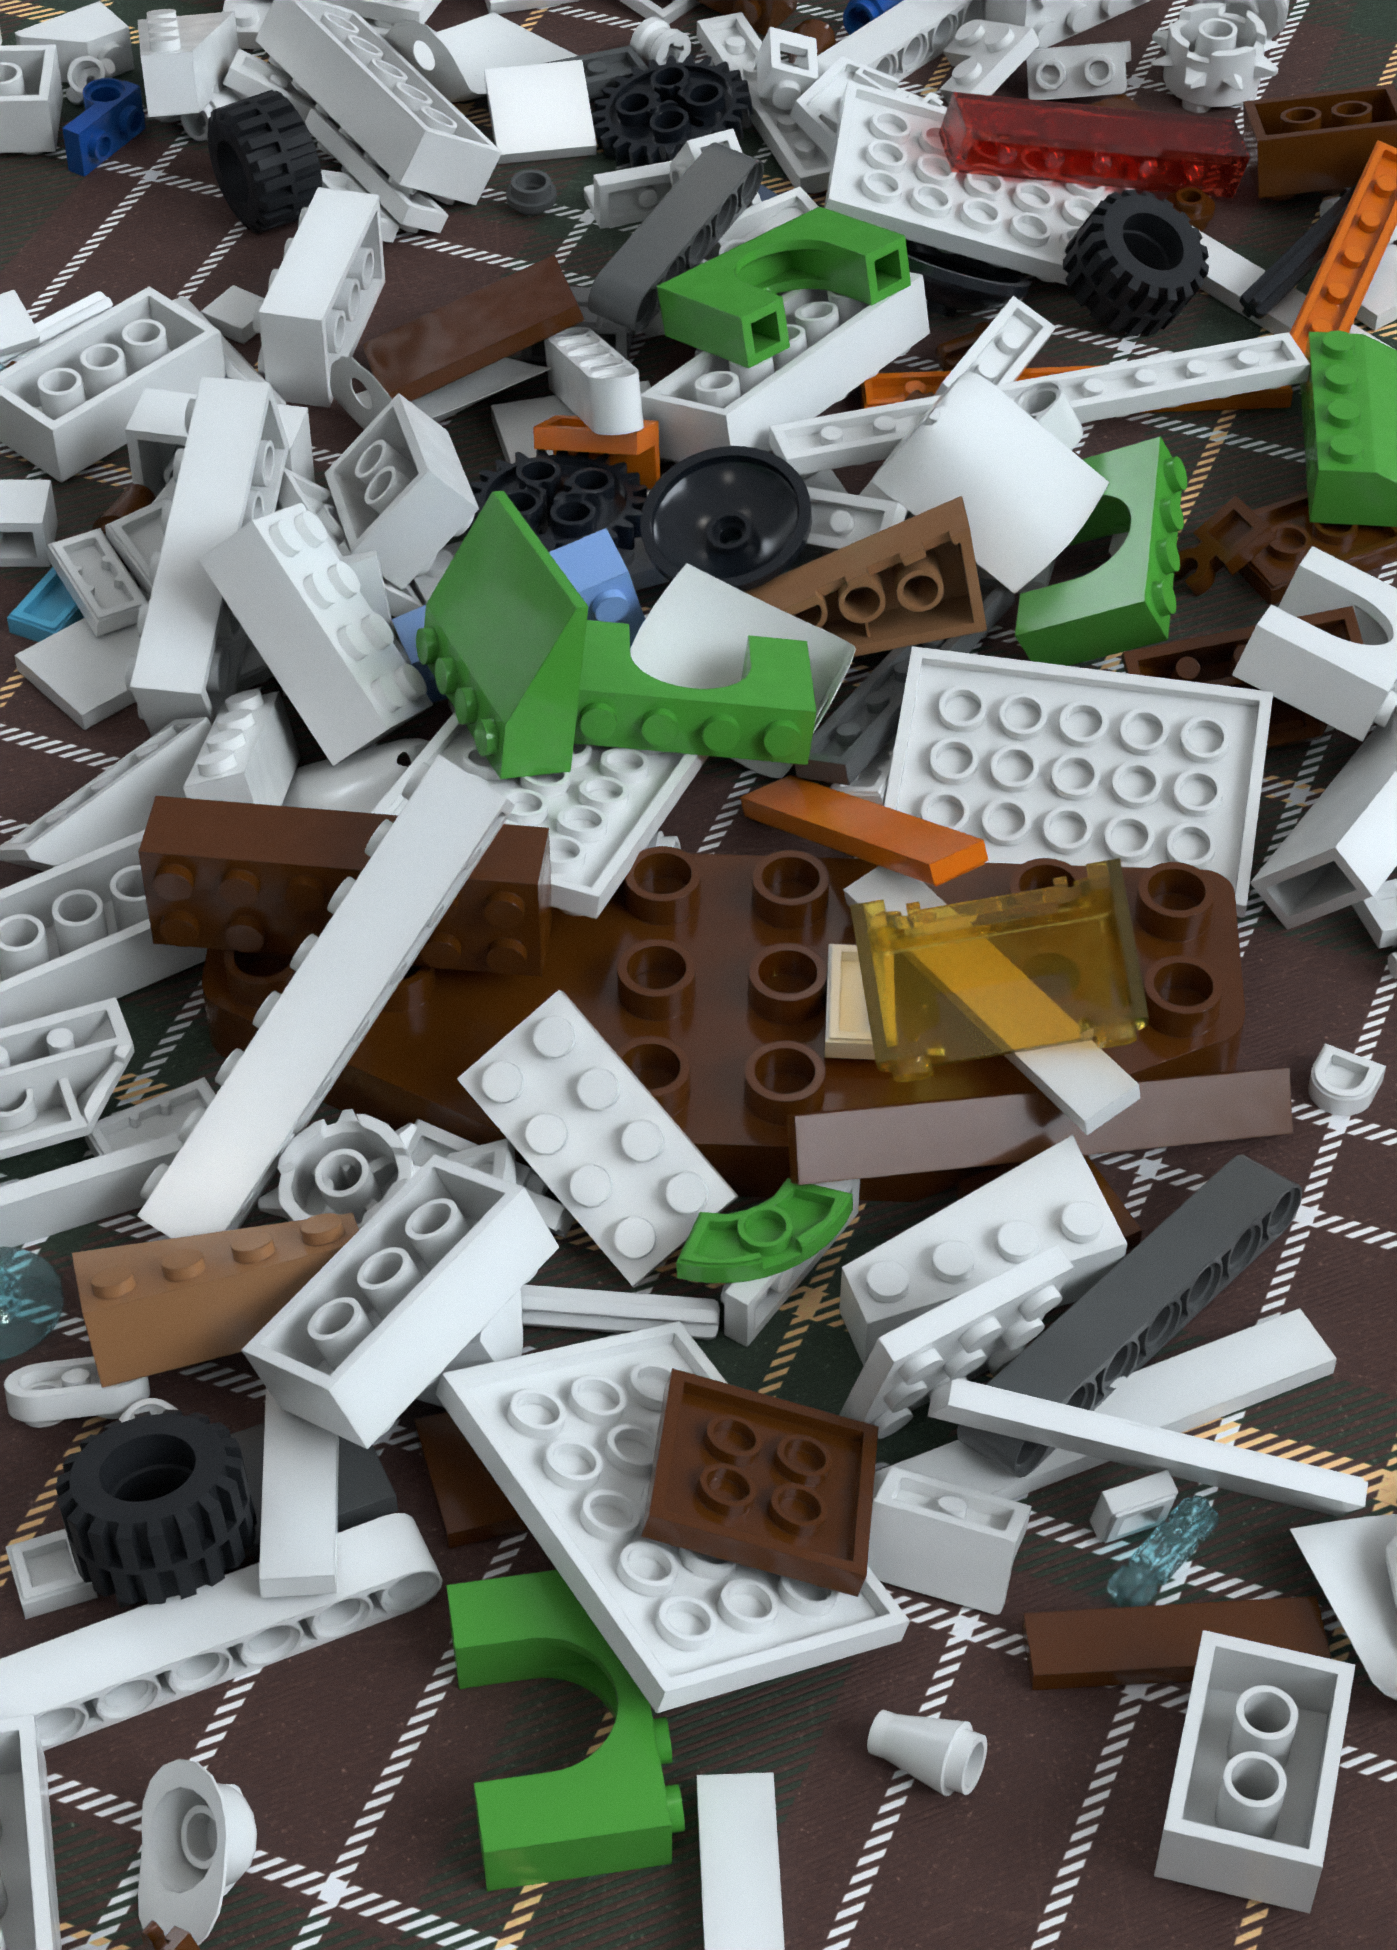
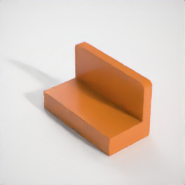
M555 415L533 427L534 449L553 450V455H556L557 451H568V455L574 456L578 452H589V458L595 459L605 453L609 454L610 465L619 462L627 463V473L638 472L640 474V485H646L647 489H652L661 478L658 421L643 420V429L622 435L596 434L578 416Z

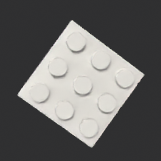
M1059 1244L1046 1249L879 1337L839 1415L879 1426L878 1439H882L905 1426L913 1418L911 1411L930 1402L932 1391L952 1379L959 1378L969 1381L988 1370L995 1377L1026 1348L1029 1341L1043 1331L1045 1325L1042 1319L1045 1314L1062 1300L1059 1291L1074 1266Z

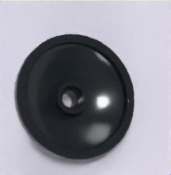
M906 239L909 271L923 275L926 304L929 311L955 317L957 309L987 311L1006 305L1013 296L1020 300L1028 293L1030 281L1009 268L993 267L981 260L960 254H947L935 247Z
M725 446L696 453L671 467L650 490L642 508V513L644 514L640 520L641 537L648 558L657 571L670 582L688 563L741 591H747L774 579L796 560L803 550L811 531L812 505L803 479L785 460L775 454L757 448ZM738 540L737 542L726 544L729 541Z

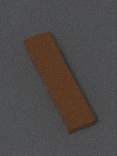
M1317 1596L1023 1613L1022 1634L1032 1690L1193 1681L1203 1630L1331 1659V1654Z

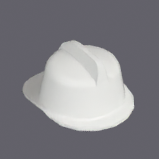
M177 1759L164 1764L152 1777L143 1800L141 1824L142 1852L138 1885L139 1919L143 1930L154 1920L164 1931L165 1936L174 1926L189 1931L199 1946L209 1936L220 1914L223 1896L230 1891L251 1866L256 1852L257 1829L254 1814L238 1786L235 1784L216 1783L213 1775L198 1762Z

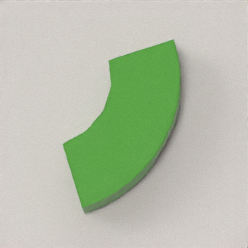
M787 1178L773 1197L748 1210L729 1214L699 1212L676 1262L677 1278L704 1283H736L769 1277L793 1268L817 1254L840 1232L853 1211V1194L814 1184L797 1185L791 1183V1179Z

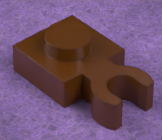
M1235 495L1193 532L1199 545L1195 548H1188L1178 552L1180 569L1174 572V574L1180 580L1191 570L1197 569L1185 582L1195 596H1199L1213 585L1216 572L1222 567L1233 576L1275 540L1276 537L1270 527Z

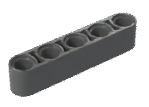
M716 142L711 143L599 272L589 293V311L636 332L643 331L661 310L657 286L701 263L756 196L763 179V162Z

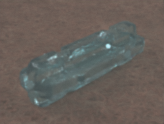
M1200 1495L1184 1498L1169 1514L1170 1522L1162 1521L1129 1557V1567L1127 1568L1122 1565L1109 1579L1107 1586L1108 1594L1116 1600L1119 1607L1146 1606L1157 1594V1583L1164 1586L1198 1548L1197 1539L1199 1538L1204 1541L1218 1526L1219 1515L1210 1507L1207 1499Z

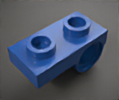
M101 78L91 81L83 88L85 111L62 128L69 171L85 177L146 129L139 85L125 80Z

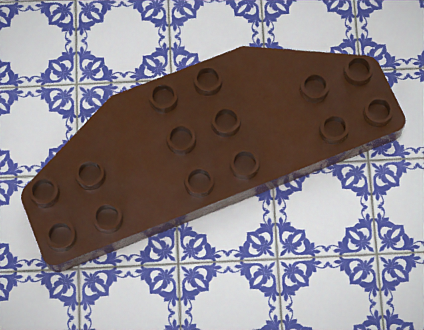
M657 846L639 852L631 870L597 919L588 916L568 915L558 908L552 907L553 920L542 977L411 966L322 1102L341 1111L353 1109L355 1115H369L389 1124L394 1131L408 1123L415 1124L416 1120L420 1119L479 1146L506 1139V1136L457 1078L558 990H562L738 1196L773 1197L786 1179L790 1178L787 1114L1039 1089L895 950L891 1060L825 1058L829 944L890 946L847 905L843 890L879 865L862 859L819 858L796 850H784L767 856L691 854L674 847ZM1038 858L1023 864L985 863L941 885L933 886L925 883L1134 1080L1236 1071L1245 1020V1001L1235 891L1230 881L1221 874L1180 862H1166L1151 868L1077 866L1057 859ZM207 948L202 975V989L210 1041L214 1049L222 1057L227 1059L236 1048L242 1051L246 1050L259 1030L252 1022L260 1006L273 991L282 994L296 973L295 970L290 968V963L294 956ZM515 1148V1161L532 1168ZM1000 1164L860 1179L859 1200L916 1202L957 1187L959 1180Z

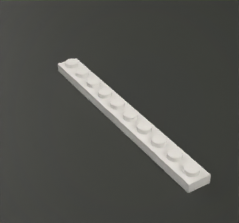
M1286 332L995 386L1012 401H1015L1028 387L1042 381H1055L1061 385L1080 423L1307 382L1310 363L1290 333ZM941 395L769 426V445L773 453L789 463L799 475H810L819 471L852 465H864L869 462L884 460ZM937 408L924 421L923 425H933L937 422L940 416Z

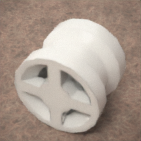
M659 17L645 19L637 26L630 41V46L634 48L647 66L649 65V60L652 59L659 65H664L670 55H674L677 63L683 62L691 52L689 37L678 29H671L669 24Z

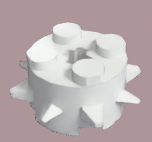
M1199 3L1180 10L1179 20L1174 23L1170 22L1168 30L1155 31L1153 33L1152 39L1166 51V55L1151 61V64L1153 66H1164L1163 78L1165 85L1176 97L1182 99V106L1185 110L1204 113L1211 107L1243 106V101L1256 99L1261 77L1276 76L1279 68L1264 56V52L1279 45L1277 41H1266L1267 30L1265 24L1255 13L1247 10L1246 18L1237 14L1225 12L1226 3Z
M353 1109L343 1110L338 1121L327 1125L324 1119L315 1121L293 1137L279 1158L277 1167L281 1174L279 1186L258 1199L259 1210L287 1218L289 1222L308 1219L324 1213H334L337 1215L353 1213L360 1230L421 1168V1166L413 1164L407 1151L417 1127L413 1123H408L394 1131L389 1124L369 1115H355Z

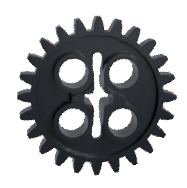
M689 54L683 62L679 63L676 62L674 55H670L664 65H659L654 59L649 60V69L644 71L633 66L631 67L632 77L630 78L616 76L617 88L604 87L602 89L604 99L595 100L596 112L592 113L597 143L599 147H603L605 157L615 156L617 166L631 162V166L634 168L673 161L688 140L733 128L737 140H743V128L751 127L750 115L754 114L748 82L747 80H742L739 70L730 71L726 61L714 67L711 56L703 59L700 63H695L694 55Z
M537 449L536 457L528 458L521 452H516L515 463L510 464L498 459L495 461L496 472L481 470L479 472L480 482L469 483L479 510L475 513L471 525L466 530V534H468L491 493L494 491H504L548 552L604 528H607L618 552L619 548L633 550L635 548L634 538L641 537L640 520L644 514L642 513V508L647 498L646 485H640V474L638 472L627 473V463L619 462L610 465L609 454L606 453L591 459L589 458V452H578L574 456L568 455V451H557L556 455H548L545 450Z

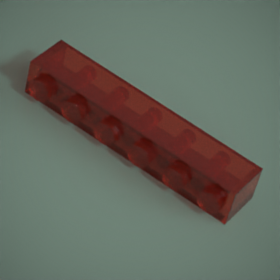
M953 92L938 133L951 172L1172 193L1182 188L1193 187L1202 190L1208 196L1233 198L1251 158L1236 122L1232 119Z

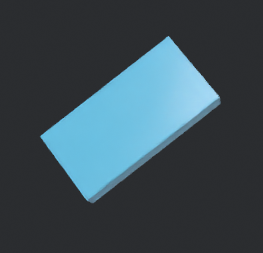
M52 567L9 614L7 621L10 633L40 642L85 617Z

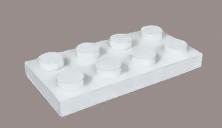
M562 990L555 992L457 1078L632 1286L639 1284L685 1244L699 1212L720 1213L739 1197Z

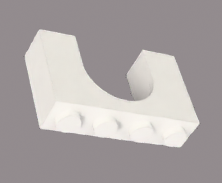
M1312 546L1299 564L1279 606L1276 607L1271 604L1256 625L1232 675L1262 691L1273 692L1274 697L1363 742L1373 723L1385 728L1397 706V588ZM1353 606L1364 644L1338 638L1297 617Z

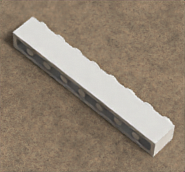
M440 754L437 755L431 766L423 762L416 768L402 792V797L408 800L394 823L388 819L384 820L371 836L365 848V854L371 858L357 880L350 876L347 877L332 896L327 910L334 915L319 937L313 933L310 934L296 951L290 963V968L296 971L293 978L282 994L273 991L260 1006L252 1022L259 1030L246 1050L242 1051L236 1048L221 1066L215 1078V1082L221 1085V1088L207 1109L199 1105L183 1124L178 1134V1140L183 1142L184 1145L170 1166L162 1162L147 1179L140 1193V1197L145 1199L146 1203L137 1215L139 1218L171 1239L240 1229L277 1172L279 1158L293 1137L305 1129L514 809L515 805L510 800Z

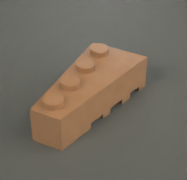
M962 496L781 574L761 586L743 591L853 644L856 648L854 657L987 631L971 531Z
M324 1213L304 1220L72 1253L82 1314L101 1387L104 1388L242 1352L241 1350L359 1231L353 1213L339 1215Z

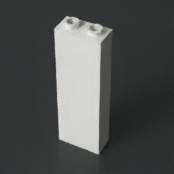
M1397 706L1385 728L1380 725L1376 726L1250 882L1287 930L1373 897L1397 866Z

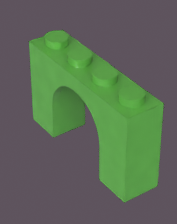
M819 206L658 285L657 290L665 336L746 368H751L790 348L783 297L777 295L778 293L799 289H821L832 291L872 306L911 286L906 238L903 234Z
M1161 436L1082 459L1104 477L1109 484L1088 520L1068 546L1112 534L1129 533L1120 549L1106 563L1094 571L1079 578L1020 594L1015 637L1031 661L1071 666L1168 640L1170 615L1176 612L1173 581L1174 572L1180 569L1177 537L1178 531L1184 527V518L1180 504L1182 490L1187 488V474L1181 459L1178 456H1171Z
M587 620L574 737L575 744L808 765L817 711L807 641L748 635L741 681L720 688H687L655 679L643 672L634 663L630 652L629 624Z
M557 1570L447 1585L450 1629L459 1689L535 1678L562 1679L578 1684L595 1694L609 1709L615 1721L604 1743L588 1758L571 1767L546 1773L474 1783L477 1825L486 1890L494 1891L672 1864V1833L684 1832L685 1820L679 1785L665 1786L661 1767L663 1764L672 1763V1747L667 1718L652 1717L650 1703Z

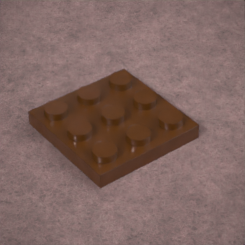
M672 1368L664 1389L641 1537L858 1597L867 1576L879 1426Z

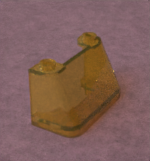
M1120 858L1086 864L1088 877L1074 881V886L1068 888L1066 876L1053 878V887L926 909H921L919 902L907 903L908 916H902V913L899 911L886 912L884 899L850 905L875 1062L878 1070L892 1072L893 1079L896 1082H909L933 1076V1067L1089 1040H1096V1046L1099 1048L1118 1047L1135 1042L1137 1040L1136 1031L1149 1024V1016Z

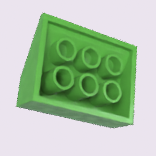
M1309 331L1305 357L1310 363L1308 381L1300 383L1309 522L1397 527V350L1364 334H1350L1344 331Z
M494 491L489 496L426 603L424 628H419L416 634L417 655L421 664H426L434 675L439 692L446 694L452 703L458 722L461 725H466L475 739L476 748L480 756H486L500 779L571 772L588 605L504 491Z

